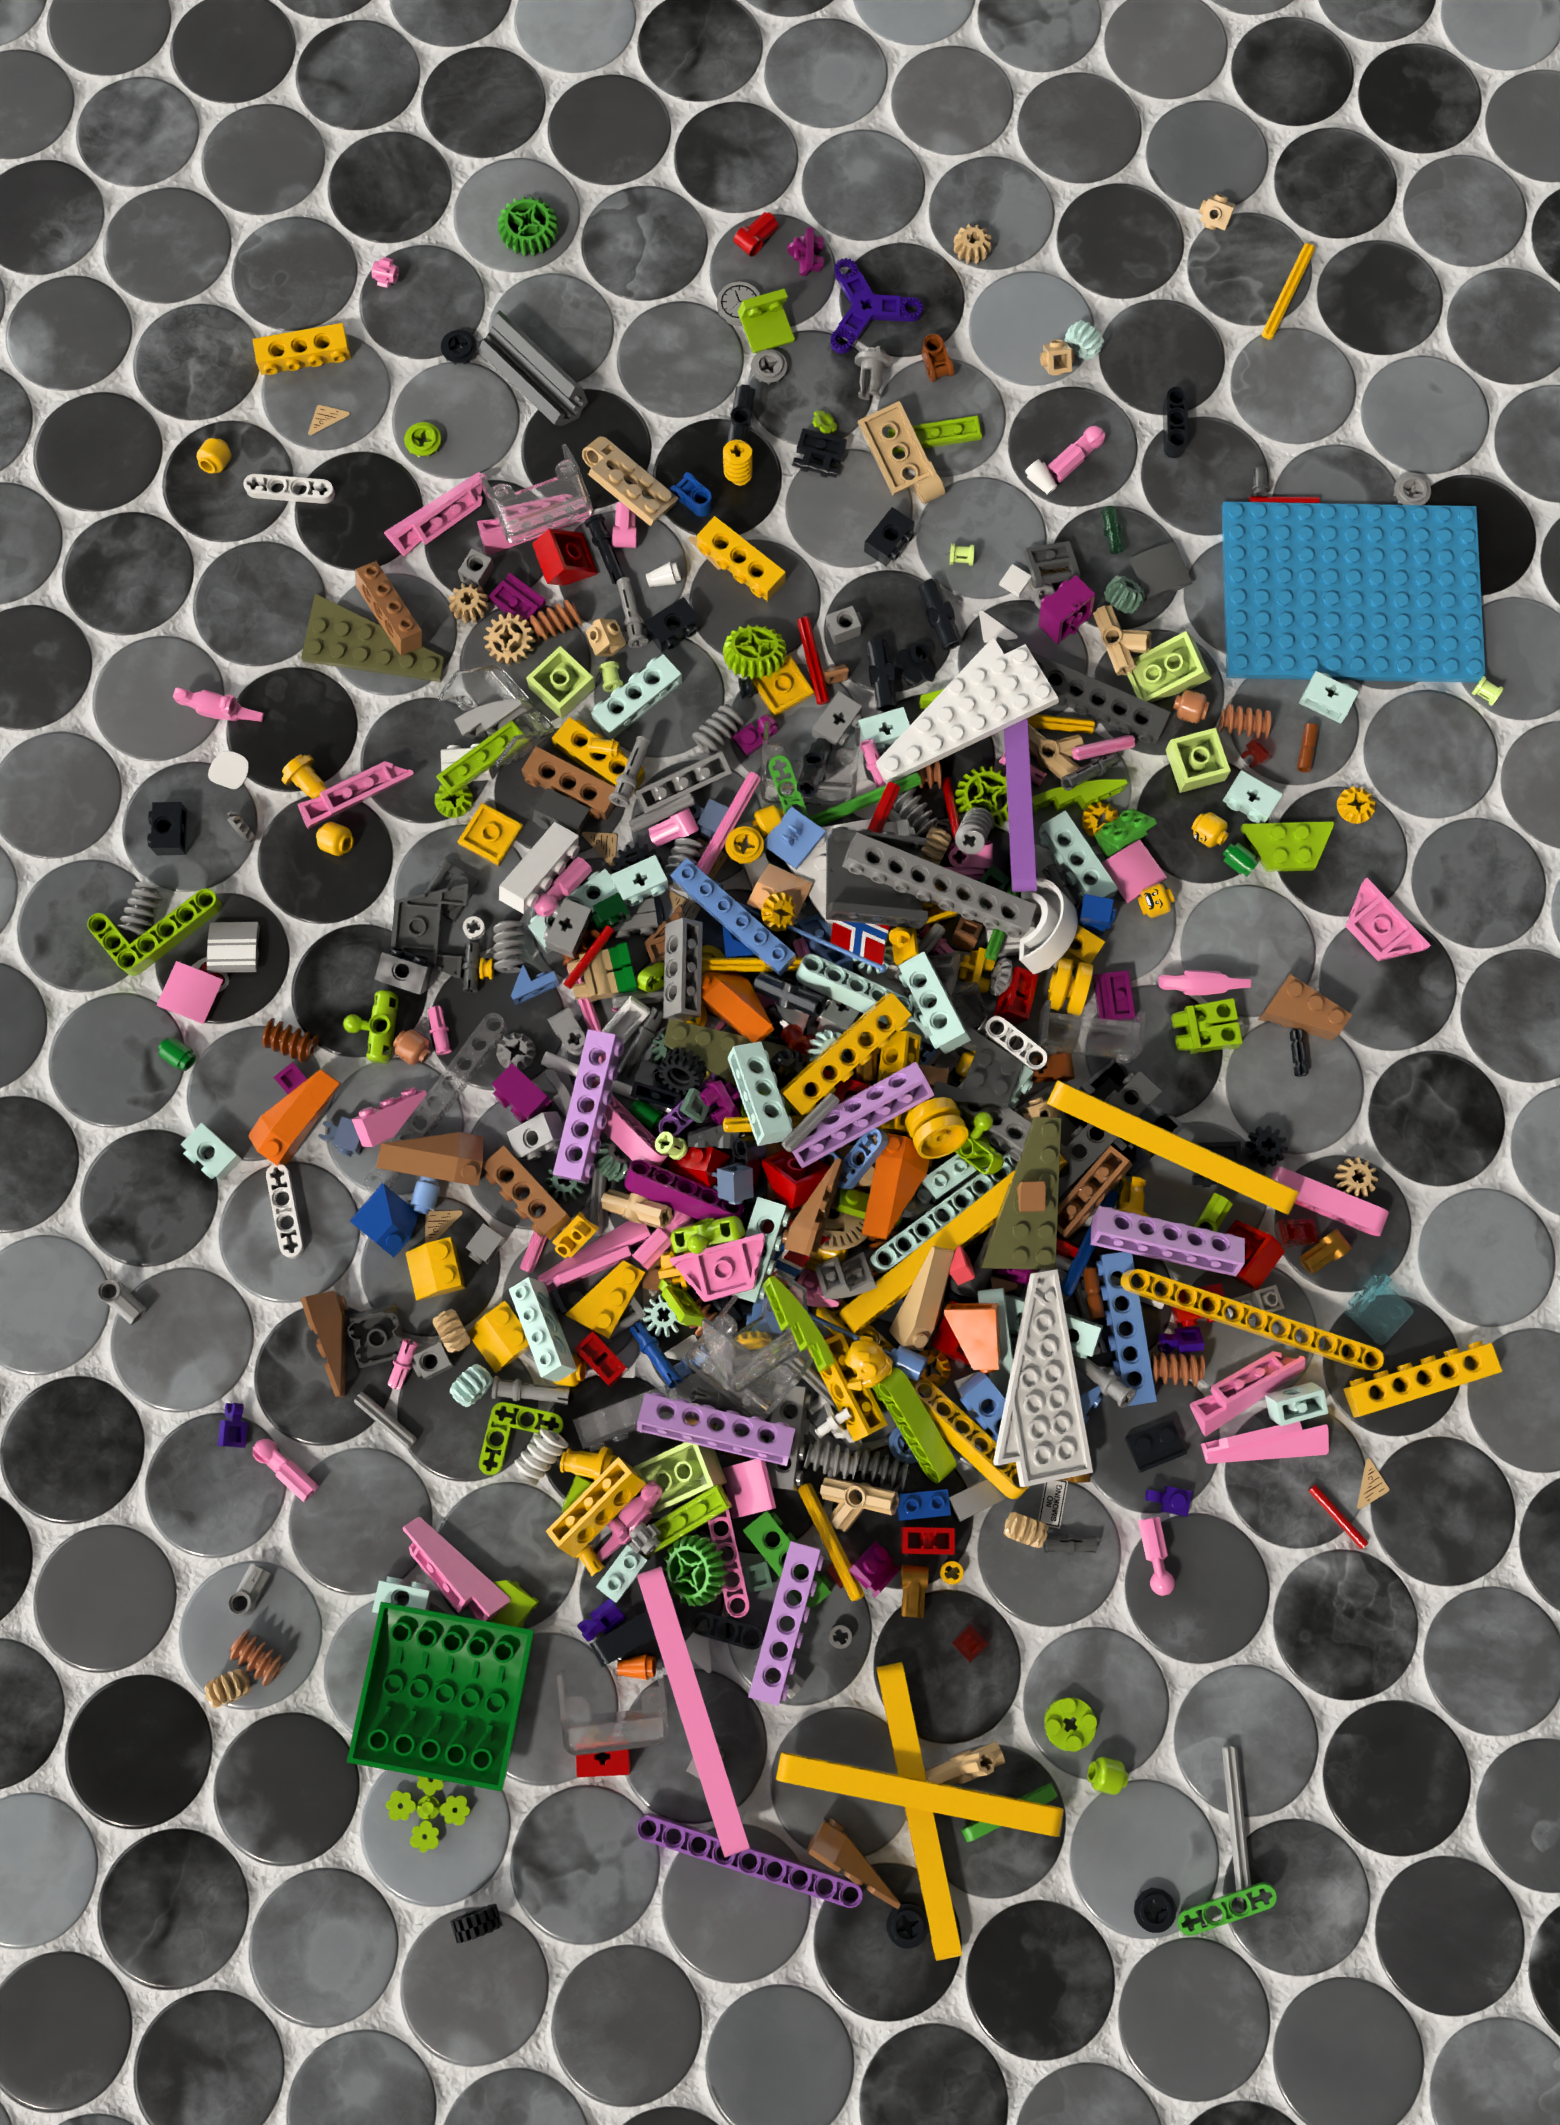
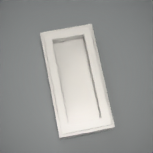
M630 996L602 1029V1032L616 1034L623 1039L624 1044L650 1014L651 1009Z

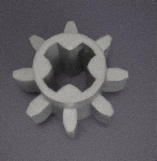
M641 1523L630 1533L629 1536L632 1538V1542L629 1546L636 1554L643 1552L645 1555H649L660 1545L661 1542L658 1540V1536L661 1532L654 1524L646 1526L645 1523Z

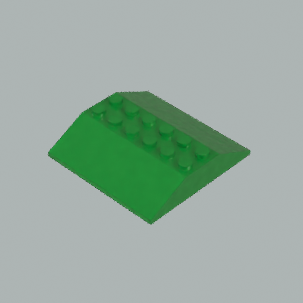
M380 1602L347 1763L502 1792L516 1738L527 1683L534 1630Z

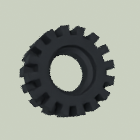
M678 1048L671 1049L658 1069V1072H660L659 1077L664 1078L662 1082L664 1085L668 1083L669 1089L676 1088L675 1092L680 1093L682 1090L683 1094H687L691 1088L698 1090L707 1074L704 1060L699 1061L701 1057L698 1054L696 1056L692 1055L694 1052L691 1050L689 1053L686 1052V1048H681L680 1051Z
M497 1904L483 1906L450 1921L456 1943L476 1939L503 1926Z

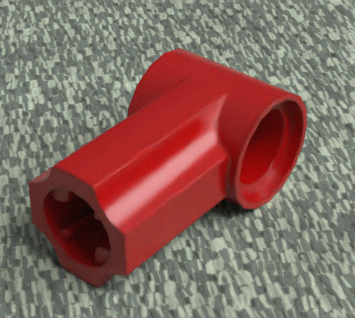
M764 212L749 227H741L735 234L733 242L747 255L753 257L760 251L763 242L779 228V224L770 212Z

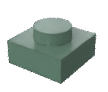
M691 1088L688 1090L679 1110L695 1122L702 1123L710 1106H706L699 1096L700 1091Z
M767 1562L742 1568L748 1594L773 1587Z

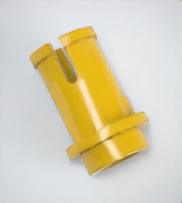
M591 737L588 751L589 753L609 755L610 758H613V756H618L620 742L615 741L613 738L611 740H602Z
M588 1544L576 1558H580L592 1577L605 1568V1566L592 1548L594 1546Z

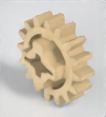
M508 613L507 618L500 614L498 622L492 619L493 627H486V630L490 633L484 636V639L489 642L485 645V649L491 651L489 655L492 658L497 657L496 661L501 664L505 661L507 665H512V660L520 664V657L527 659V650H534L530 643L536 642V639L530 636L535 632L534 629L529 627L530 623L526 619L523 620V617L518 614L514 618L512 613ZM516 625H518L521 628L523 634L518 633V628H516ZM496 644L502 646L501 650L503 653L499 651Z

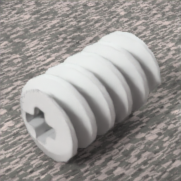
M543 1428L539 1430L543 1438L538 1436L533 1438L537 1446L533 1444L527 1445L531 1453L521 1452L524 1461L520 1459L514 1461L518 1467L517 1473L521 1479L533 1486L538 1484V1479L544 1477V1471H548L551 1468V1464L557 1461V1456L562 1455L563 1448L568 1447V1443L563 1437Z

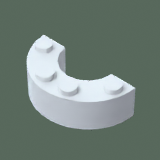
M1036 878L1037 891L1021 892V899L1036 904L1034 913H1042L1041 920L1036 929L1028 936L1020 939L1019 960L1033 974L1049 969L1065 954L1076 936L1078 924L1077 911L1073 903L1053 882L1044 878Z

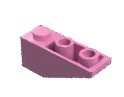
M415 1087L402 1091V1096L396 1099L390 1097L380 1102L381 1106L374 1109L373 1107H368L359 1111V1116L353 1118L352 1122L361 1145L374 1147L393 1138L427 1095L426 1091L415 1090Z

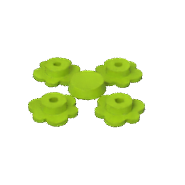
M417 1776L419 1779L417 1787L423 1789L424 1793L428 1796L422 1797L416 1806L415 1801L411 1800V1793H402L399 1790H395L391 1793V1800L387 1801L385 1806L389 1810V1818L393 1821L400 1818L405 1821L409 1818V1813L417 1810L418 1815L424 1821L420 1823V1826L412 1828L413 1836L410 1838V1845L414 1848L419 1847L420 1852L425 1853L428 1849H435L439 1845L437 1837L439 1829L433 1827L432 1823L428 1820L434 1819L440 1811L441 1815L445 1816L444 1821L447 1824L454 1823L457 1826H461L466 1820L465 1816L470 1814V1808L466 1806L467 1798L463 1795H459L456 1798L451 1795L447 1797L446 1803L440 1806L438 1800L431 1795L435 1794L436 1790L443 1789V1780L433 1779V1781H430L427 1777Z

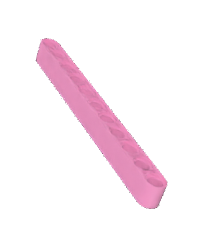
M662 1567L637 1574L724 1857L750 1849Z

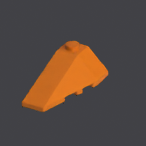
M717 971L706 972L701 977V1003L706 1009L752 1043L762 1042L774 1030L751 982L739 972Z
M320 1069L262 1114L248 1135L257 1152L276 1166L288 1164L341 1083Z
M886 1133L888 1135V1144L876 1160L862 1229V1235L887 1239L907 1204L909 1201L911 1202L916 1190L926 1178L930 1159L922 1158L917 1153L912 1139Z

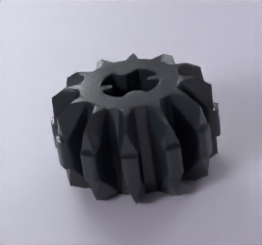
M1259 1126L1255 1129L1256 1133L1251 1132L1248 1134L1251 1141H1246L1245 1146L1251 1148V1150L1246 1152V1156L1254 1155L1253 1164L1261 1160L1262 1168H1265L1268 1163L1274 1167L1277 1165V1160H1284L1285 1157L1282 1153L1288 1151V1147L1281 1145L1286 1141V1137L1279 1139V1129L1272 1133L1271 1126L1265 1127V1130ZM1264 1142H1267V1143H1268L1267 1147L1270 1146L1271 1149L1268 1150V1151H1265L1264 1149H1265L1266 1147H1263V1148H1262V1144H1263Z

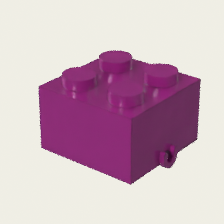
M1076 575L1070 580L1063 581L1056 592L1047 594L1042 599L1038 626L1058 645L1070 634H1076L1077 628L1092 617L1095 593Z
M512 1063L491 1084L495 1090L492 1093L496 1097L495 1099L504 1108L510 1106L513 1116L521 1124L542 1112H547L552 1107L553 1100H549L548 1096Z

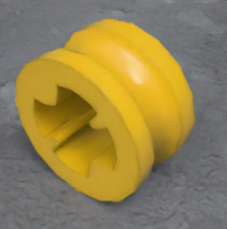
M480 958V979L489 977L490 980H493L494 958L489 960Z
M948 1561L941 1566L940 1576L945 1583L957 1584L962 1580L964 1572L959 1563ZM948 1566L958 1568L959 1573H956L958 1577L955 1580L952 1577L946 1578L945 1573L948 1571H945Z

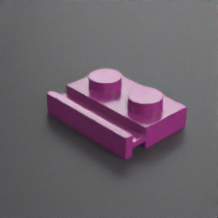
M510 572L507 578L502 580L488 596L489 601L504 613H512L514 618L518 614L523 617V620L526 619L528 622H530L529 616L533 615L535 617L539 609L546 604V600Z
M1129 970L1094 974L1093 983L1099 1023L1134 1020L1135 1012Z
M875 1541L852 1565L849 1571L866 1589L869 1587L874 1592L872 1596L875 1598L902 1568L900 1566L896 1567L892 1563L894 1559Z

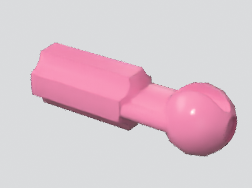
M1098 426L1088 427L1082 437L1067 447L1047 466L1055 482H1062L1084 461L1085 457L1094 449L1102 446L1105 441V433L1102 428Z
M579 856L575 858L564 869L562 874L552 882L553 886L547 893L539 895L538 901L534 906L535 912L543 917L553 915L561 899L564 896L570 895L592 872L591 866Z
M673 1209L671 1223L665 1228L658 1227L632 1257L646 1270H649L659 1260L662 1253L672 1246V1231L676 1228L693 1225L695 1218Z
M261 1439L255 1443L253 1456L256 1461L267 1464L276 1473L275 1476L303 1502L307 1501L316 1492L319 1485L291 1459H286L278 1451L274 1441Z
M1160 1517L1138 1520L1146 1560L1151 1561L1154 1568L1150 1586L1160 1596L1169 1595L1174 1589L1175 1580L1166 1571L1164 1559L1168 1556Z

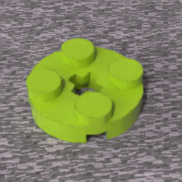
M1065 1697L1055 1700L1047 1708L1044 1715L1045 1733L1049 1741L1059 1749L1072 1752L1079 1751L1090 1744L1095 1736L1097 1720L1092 1709L1084 1701L1078 1698ZM1074 1717L1076 1719L1074 1723L1076 1725L1075 1730L1069 1729L1066 1731L1064 1729L1066 1727V1724L1063 1722L1064 1719L1070 1720Z

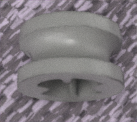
M1042 586L1036 591L1034 603L1037 608L1040 609L1042 594L1045 596L1053 594L1055 592L1054 589L1049 586Z
M835 1625L829 1631V1642L835 1648H846L852 1641V1633L844 1625ZM838 1629L842 1633H847V1639L844 1638L846 1641L843 1644L833 1640V1635H837L835 1631Z

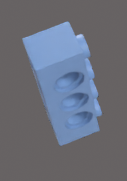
M979 1371L958 1389L963 1395L959 1400L968 1411L974 1409L977 1412L978 1416L975 1419L984 1430L988 1427L994 1433L991 1438L997 1442L1000 1427H996V1423L1002 1418L1005 1398L985 1373ZM985 1399H991L988 1407L981 1408V1403Z

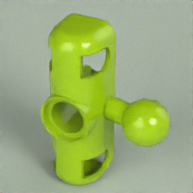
M379 990L374 995L375 1001L370 1021L362 1020L358 1015L350 1014L344 1019L343 1026L349 1033H357L360 1030L369 1031L367 1059L372 1063L387 1064L391 1060L399 998L394 992ZM390 997L396 1000L395 1008L389 1007ZM381 1021H386L387 1028L385 1031L377 1032V1024ZM384 1045L389 1047L388 1056L383 1055Z
M980 1112L974 1117L975 1127L973 1131L968 1129L969 1136L966 1142L954 1152L982 1174H995L1002 1168L1004 1158L1000 1153L995 1152L987 1138L981 1136L984 1131L989 1130L993 1125V1117L987 1112ZM989 1165V1168H988L987 1171H985V1170L982 1169V1168L987 1167V1166Z
M737 1216L716 1220L714 1218H707L693 1225L674 1229L671 1233V1244L674 1253L691 1251L694 1254H701L706 1248L738 1240L746 1233L741 1219Z

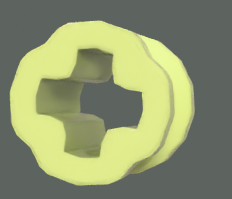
M951 543L949 565L968 563L969 566H973L974 545L965 547L955 546V543Z
M609 661L599 665L598 669L603 676L604 684L602 687L605 692H613L617 687L624 686L623 681L619 678L618 662Z
M1483 676L1471 694L1481 696L1489 701V705L1492 706L1504 688L1502 686H1495Z
M662 1132L655 1141L656 1150L661 1154H669L674 1160H680L686 1155L688 1150L686 1141L682 1138H675L670 1132Z

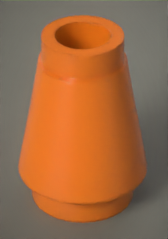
M643 1654L618 1660V1676L643 1680L654 1678L656 1676L655 1656Z

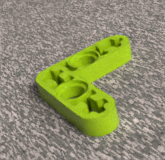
M506 1402L497 1403L490 1414L479 1459L480 1470L484 1474L492 1476L501 1471L512 1428L540 1434V1431L536 1428L539 1424V1414H543L542 1420L549 1422L552 1418H556L555 1422L559 1424V1427L554 1428L553 1432L560 1434L564 1428L563 1419L559 1415ZM503 1407H506L507 1412L515 1414V1409H519L516 1415V1425L511 1424L514 1420L513 1418L505 1417L503 1421H500V1416L496 1415L497 1411H501ZM526 1412H531L535 1417L534 1423L529 1427H525L521 1423V1416ZM540 1425L541 1428L549 1431V1427ZM496 1431L501 1432L504 1436V1441L500 1446H493L490 1442L491 1435ZM488 1447L493 1450H502L501 1455L495 1453L494 1462H497L498 1466L497 1468L493 1467L491 1471H488V1466L484 1465L485 1460L491 1459L492 1453L487 1452Z

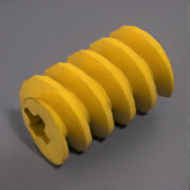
M736 439L729 441L723 448L724 475L735 485H745L752 477V448L746 442Z

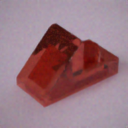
M1313 1219L1279 1220L1275 1224L1277 1241L1283 1249L1319 1243Z

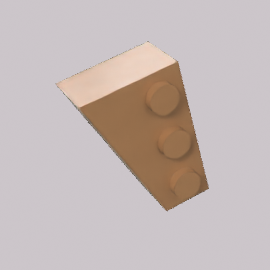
M1290 974L1283 981L1258 1020L1270 1021L1286 1028L1303 1029L1304 1033L1333 1041L1341 1033L1352 1014Z

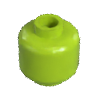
M1098 1757L1090 1763L1087 1772L1088 1781L1091 1783L1092 1788L1098 1792L1117 1795L1128 1784V1773L1124 1764L1119 1760Z

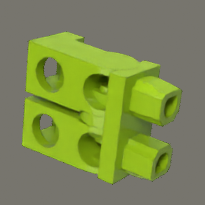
M1234 998L1186 1006L1183 1011L1174 1013L1171 1016L1173 1028L1185 1027L1187 1035L1176 1036L1177 1050H1190V1054L1219 1049H1239L1243 1044L1239 1022H1236L1238 1017Z

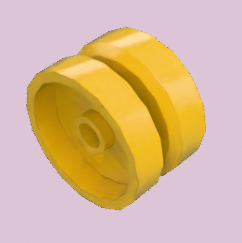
M1061 957L1057 961L1055 971H1053L1050 979L1046 1008L1059 1011L1064 1004L1065 998L1068 997L1066 1004L1067 1013L1080 1016L1087 998L1093 965L1080 962L1076 967L1074 975H1072V959Z
M939 1097L924 1101L914 1107L905 1119V1127L910 1137L913 1138V1144L917 1153L922 1158L935 1159L949 1155L959 1149L969 1136L968 1128L960 1117L958 1107L950 1098Z

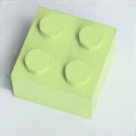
M561 646L526 677L529 689L561 719L595 689L593 676Z
M1216 728L1171 739L1166 748L1180 793L1225 781L1231 772Z

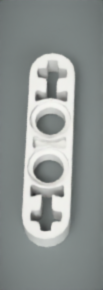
M250 474L243 482L247 494L252 498L326 504L331 502L335 496L332 484L324 479ZM257 482L259 486H256L255 490H252L251 486H254V484ZM275 484H283L284 488L281 492L276 493L272 491V487ZM299 485H304L307 487V490L303 494H296L295 488ZM323 488H327L324 495H321L320 492L323 491Z
M272 1164L266 1171V1179L279 1248L284 1256L293 1259L300 1257L303 1253L304 1241L291 1173L284 1165L276 1166ZM277 1169L284 1173L280 1177L281 1184L284 1186L287 1184V1187H279L278 1180L272 1178V1175L276 1174ZM282 1192L288 1193L289 1202L283 1206L278 1205L276 1202L277 1196ZM286 1216H291L294 1219L293 1226L287 1230L281 1227L282 1219ZM296 1232V1235H291L292 1241L298 1244V1247L294 1248V1253H291V1251L286 1250V1247L290 1245L289 1238L287 1236L283 1238V1234L289 1235Z

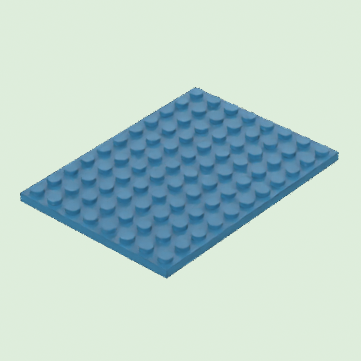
M1270 502L1222 503L1226 678L1310 680L1315 671L1326 673L1334 680L1478 683L1483 676L1486 677L1476 506Z

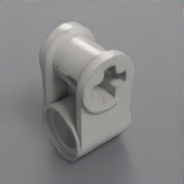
M567 1007L547 1020L567 1051L574 1056L582 1055L586 1037L574 1014ZM576 1039L580 1044L575 1045L572 1043V1040Z

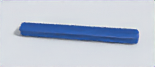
M1111 1190L1100 1206L1114 1208L1119 1194ZM1091 1225L1061 1285V1292L1067 1297L1072 1296L1095 1248V1245H1090Z

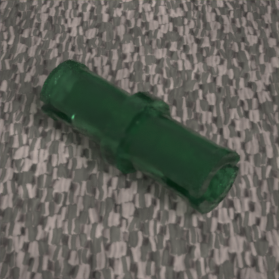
M1107 506L1108 512H1106V508L1101 510L1105 525L1103 531L1104 535L1108 538L1110 553L1119 554L1118 548L1121 553L1125 550L1121 536L1122 526L1118 523L1116 508L1114 506Z

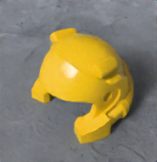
M860 1336V1340L851 1343L845 1354L844 1361L846 1365L857 1372V1377L851 1378L847 1383L849 1389L862 1390V1388L874 1387L885 1377L891 1375L893 1360L886 1355L879 1344L873 1341L872 1337Z

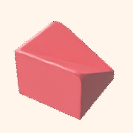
M960 1246L956 1247L949 1271L957 1285L975 1278L971 1260Z

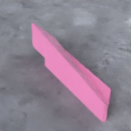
M480 472L474 474L389 528L384 534L402 556L407 555L420 541L425 545L481 506L483 498L481 492L483 483L487 479L486 475Z
M628 1220L576 1252L571 1258L568 1257L538 1276V1280L544 1282L548 1293H551L554 1289H561L620 1264L623 1260L632 1259L630 1248L644 1243L651 1236L647 1225Z

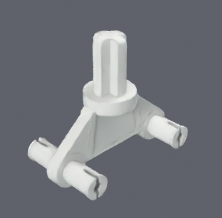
M818 1394L819 1398L812 1402V1407L808 1410L813 1415L819 1409L825 1407L828 1417L825 1423L814 1429L819 1438H822L831 1431L836 1438H841L851 1451L859 1450L863 1444L862 1440L859 1439L854 1442L844 1421L852 1417L850 1411L845 1408L837 1413Z

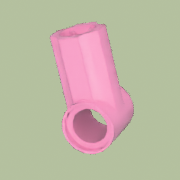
M622 502L616 503V520L612 534L613 547L637 548L636 514Z
M686 808L670 816L669 819L648 828L652 843L658 847L678 837L684 838L698 831L699 827L690 809Z

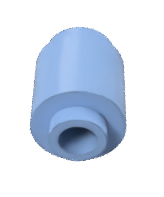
M421 1176L420 1180L416 1182L410 1203L411 1206H414L415 1212L428 1214L429 1211L435 1210L440 1192V1187H438L439 1180Z

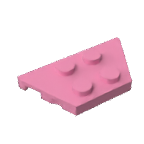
M1368 878L1364 879L1345 927L1377 961L1428 949L1431 945Z
M765 1233L706 1248L701 1254L691 1252L669 1259L672 1265L684 1276L683 1278L689 1285L696 1290L700 1298L704 1302L755 1289L766 1237Z

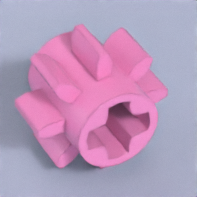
M383 257L379 261L374 262L372 278L377 280L378 286L388 288V286H391V283L396 284L399 276V267L393 264L394 259Z

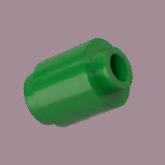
M1239 842L1235 846L1231 843L1222 854L1226 857L1223 862L1240 875L1243 873L1246 877L1259 863L1255 859L1256 856Z
M175 1037L165 1038L158 1047V1050H160L159 1057L177 1070L187 1071L196 1060L193 1050Z
M635 1100L629 1112L650 1133L654 1130L658 1132L659 1123L663 1119L664 1112L644 1100Z

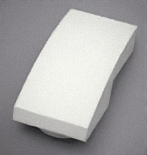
M1276 1285L1232 1299L1271 1313L1284 1309ZM1228 1306L1227 1309L1230 1317H1232L1233 1310L1230 1306ZM1254 1314L1250 1315L1249 1320L1255 1318Z

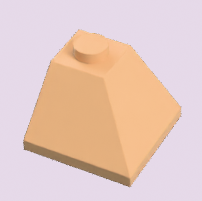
M769 863L757 881L747 905L762 912L763 903L768 896L776 892L785 893L792 897V902L797 905L794 908V913L797 916L792 919V926H794L813 883ZM781 909L774 910V912L778 915H783L785 913L784 910Z

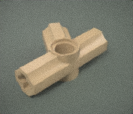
M1101 606L1097 608L1093 615L1101 633L1102 641L1106 646L1117 676L1127 675L1136 668L1131 652L1148 653L1152 643L1150 631L1122 630L1113 606ZM1119 637L1115 643H1110L1113 638Z
M1028 724L1029 753L1036 758L1037 764L1040 767L1049 769L1060 779L1081 768L1072 760V749L1084 745L1079 734L1056 741L1047 740ZM1043 752H1050L1053 756H1045Z
M609 1189L606 1193H603L601 1198L602 1209L621 1215L625 1219L639 1224H646L655 1229L658 1227L665 1228L671 1223L673 1218L672 1208L653 1202L635 1193L629 1195Z
M827 1476L824 1478L820 1490L822 1499L839 1503L829 1516V1519L836 1529L847 1532L864 1509L894 1515L899 1507L900 1498L898 1497V1492L873 1487L866 1482L855 1483ZM858 1490L862 1494V1501H860L857 1497Z
M994 1741L975 1750H966L955 1754L948 1761L925 1770V1775L928 1781L952 1786L956 1783L963 1784L980 1776L988 1775L994 1772L995 1767L1006 1762L998 1742Z

